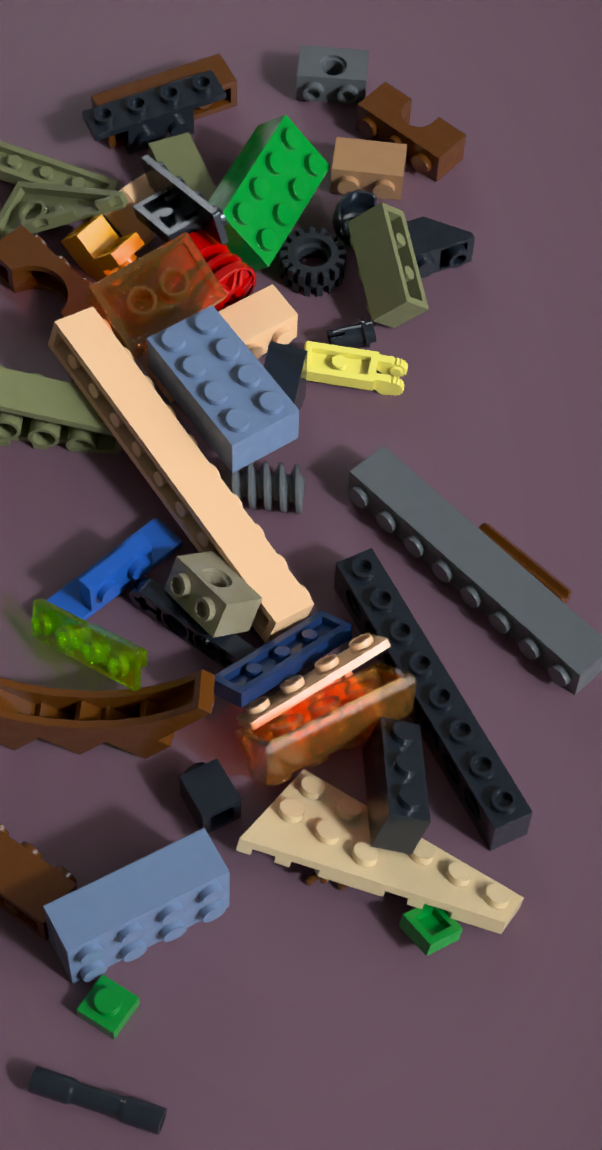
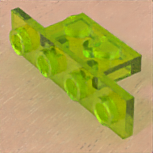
M42 598L33 601V616L31 618L32 637L133 691L140 689L141 667L147 666L148 650L97 624L93 625Z

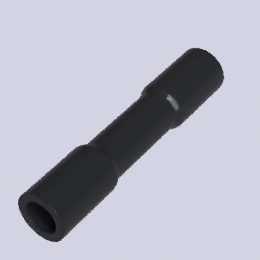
M36 1066L28 1086L29 1093L62 1104H73L115 1118L120 1123L156 1135L160 1134L167 1114V1108L132 1096H121L79 1082L74 1077L41 1066Z

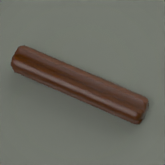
M482 523L478 527L565 604L568 602L572 593L571 589L490 524Z

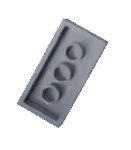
M213 305L147 338L149 369L232 473L298 438L299 409Z
M203 828L44 905L43 909L49 940L72 985L81 980L84 982L93 981L107 971V967L121 960H124V962L133 961L142 956L148 947L162 940L164 942L173 941L182 936L188 927L200 921L207 923L219 918L226 911V908L230 907V872L206 829Z

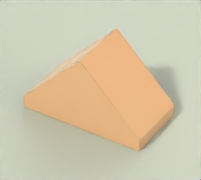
M143 174L119 190L124 192L128 200L125 208L104 214L122 236L137 232L145 243L137 251H140L156 236L153 231L136 218L132 207L154 194V190L149 186L146 174Z

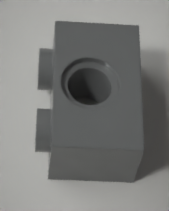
M300 45L296 100L358 105L366 97L369 50Z

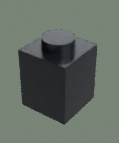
M217 758L208 763H196L190 766L183 775L179 776L180 796L200 830L205 828L207 833H210L241 818V798Z

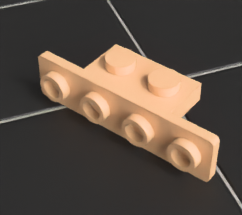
M370 633L355 637L348 643L349 648L340 654H330L319 659L314 664L315 669L304 676L296 675L290 677L280 684L281 690L269 697H258L245 706L246 711L236 717L239 725L250 730H256L275 717L280 716L290 738L299 741L365 700L352 670L389 648L391 645L388 639L374 634L371 635Z

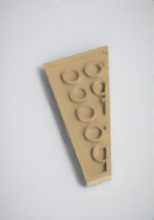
M305 769L301 771L239 838L236 851L251 855L253 849L275 856L274 863L290 867L291 862L313 868L318 877L381 897L384 896L385 891L408 898L406 904L422 909L424 904L446 910L452 919L498 934H502L519 910L524 897L423 838L419 841L412 855L371 847L368 807Z

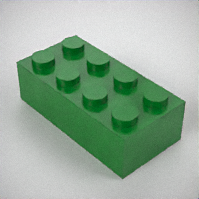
M286 114L256 127L208 201L212 206L217 205L226 217L227 225L224 228L229 242L225 243L230 253L237 254L242 262L247 263L254 271L270 266L331 167Z

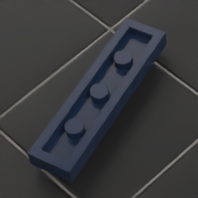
M322 610L217 673L215 675L214 694L241 708L350 640L352 638V624Z

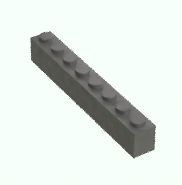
M384 445L349 472L348 494L353 503L359 508H365L370 512L384 531L393 533L398 537L412 556L420 557L426 562L440 581L453 586L468 606L481 611L489 619L496 631L508 635L518 644L520 651L525 657L530 660H536L545 668L550 678L557 685L566 687L571 693L576 695L602 672V636Z

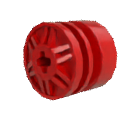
M198 230L179 240L169 250L157 272L156 286L177 307H182L185 314L190 317L212 305L219 312L252 295L256 286V273L247 263L242 262L237 254L230 253L225 244L221 245L204 230Z

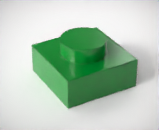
M424 904L422 909L415 908L404 913L399 923V927L426 956L459 940L463 930L455 919L450 918L446 910Z
M102 974L77 1008V1016L112 1039H115L139 1006L140 1000L138 996Z

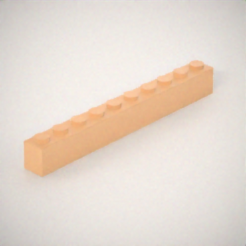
M94 307L54 321L48 342L49 348L198 552L214 551L263 598L252 626L265 644L306 620L314 606L308 590L299 584L288 569L285 559L276 553L265 538L262 528L254 523L244 510L239 497L232 493L223 482L216 466L209 463L200 451L195 438L188 434L177 420L172 407L165 404L155 390L152 380L145 376L136 365L131 352L126 347H123L113 334L108 321L102 319Z

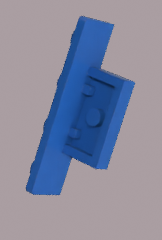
M154 518L36 608L37 616L61 639L182 547L183 541L158 518Z

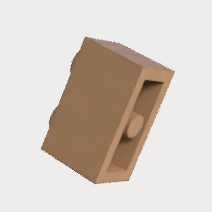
M336 137L331 169L330 193L345 195L347 192L360 189L371 192L380 199L401 200L407 144Z

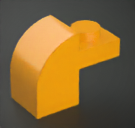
M102 214L85 220L61 241L76 263L87 274L106 284L113 283L136 262L137 256L135 252L145 244L137 232L119 238Z

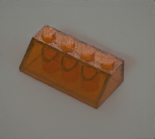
M378 662L314 693L256 730L243 727L235 731V736L251 777L265 785H279L288 781L292 777L293 772L303 767H315L326 762L329 758L328 755L339 749L346 750L361 745L365 741L364 737L372 733L380 716L400 720L412 714L416 680L414 674Z

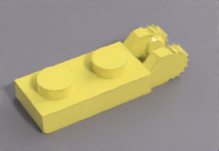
M312 341L305 342L304 350L308 351L307 381L370 391L374 389L382 395L396 396L403 393L405 384L400 379V376H404L407 373L408 363H406V360L398 357L394 358V356L381 355L377 351Z

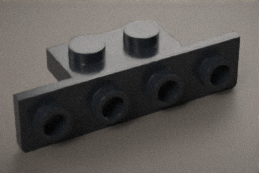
M208 70L84 110L82 117L95 141L123 132L124 146L129 154H133L142 150H148V143L187 132L193 134L194 109L226 99V93L214 72Z
M149 155L140 158L149 186L157 193L132 206L139 221L171 247L191 232L204 230L221 245L229 242L224 228L227 225V220L217 205L212 206L199 191L194 192L180 176L175 177L162 162L157 163Z

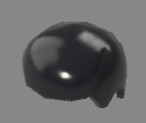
M360 189L347 192L335 207L332 218L333 229L338 238L347 247H351L348 221L378 205L377 196L371 192Z

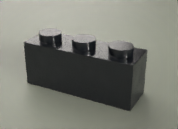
M380 716L363 748L371 847L412 855L431 823L421 729L418 724Z

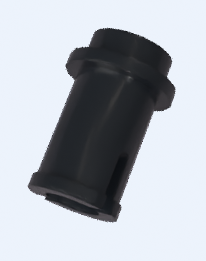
M361 318L357 324L327 329L328 341L332 345L351 348L364 345L365 348H369L370 343L376 342V334L371 320L364 321Z

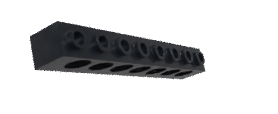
M370 548L336 562L334 589L361 634L370 633L371 635L374 634L388 639L391 646L376 655L375 658L414 724L420 725L421 736L490 851L526 835L533 813L374 550Z

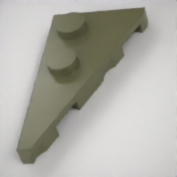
M18 181L0 212V240L21 225L31 234L123 209L126 207L128 200L123 191Z

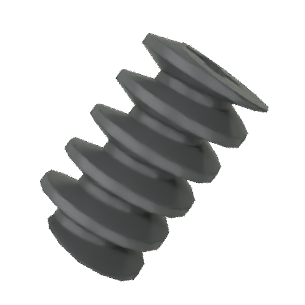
M265 460L259 471H255L253 463L234 473L227 467L225 476L226 486L239 497L241 503L247 497L250 509H256L260 499H263L266 511H271L275 502L278 501L281 512L286 513L293 502L297 514H302L306 476H302L299 464L294 465L290 474H286L283 462H279L274 473L270 472L268 461Z

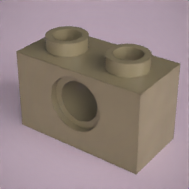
M214 551L177 556L164 587V590L213 638L249 631L263 599Z

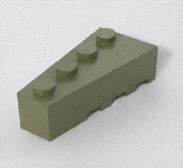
M0 365V446L10 447V442L13 440L31 442L33 449L48 450L49 447L64 444L72 452L120 454L122 446L75 382L52 379L38 373H25Z

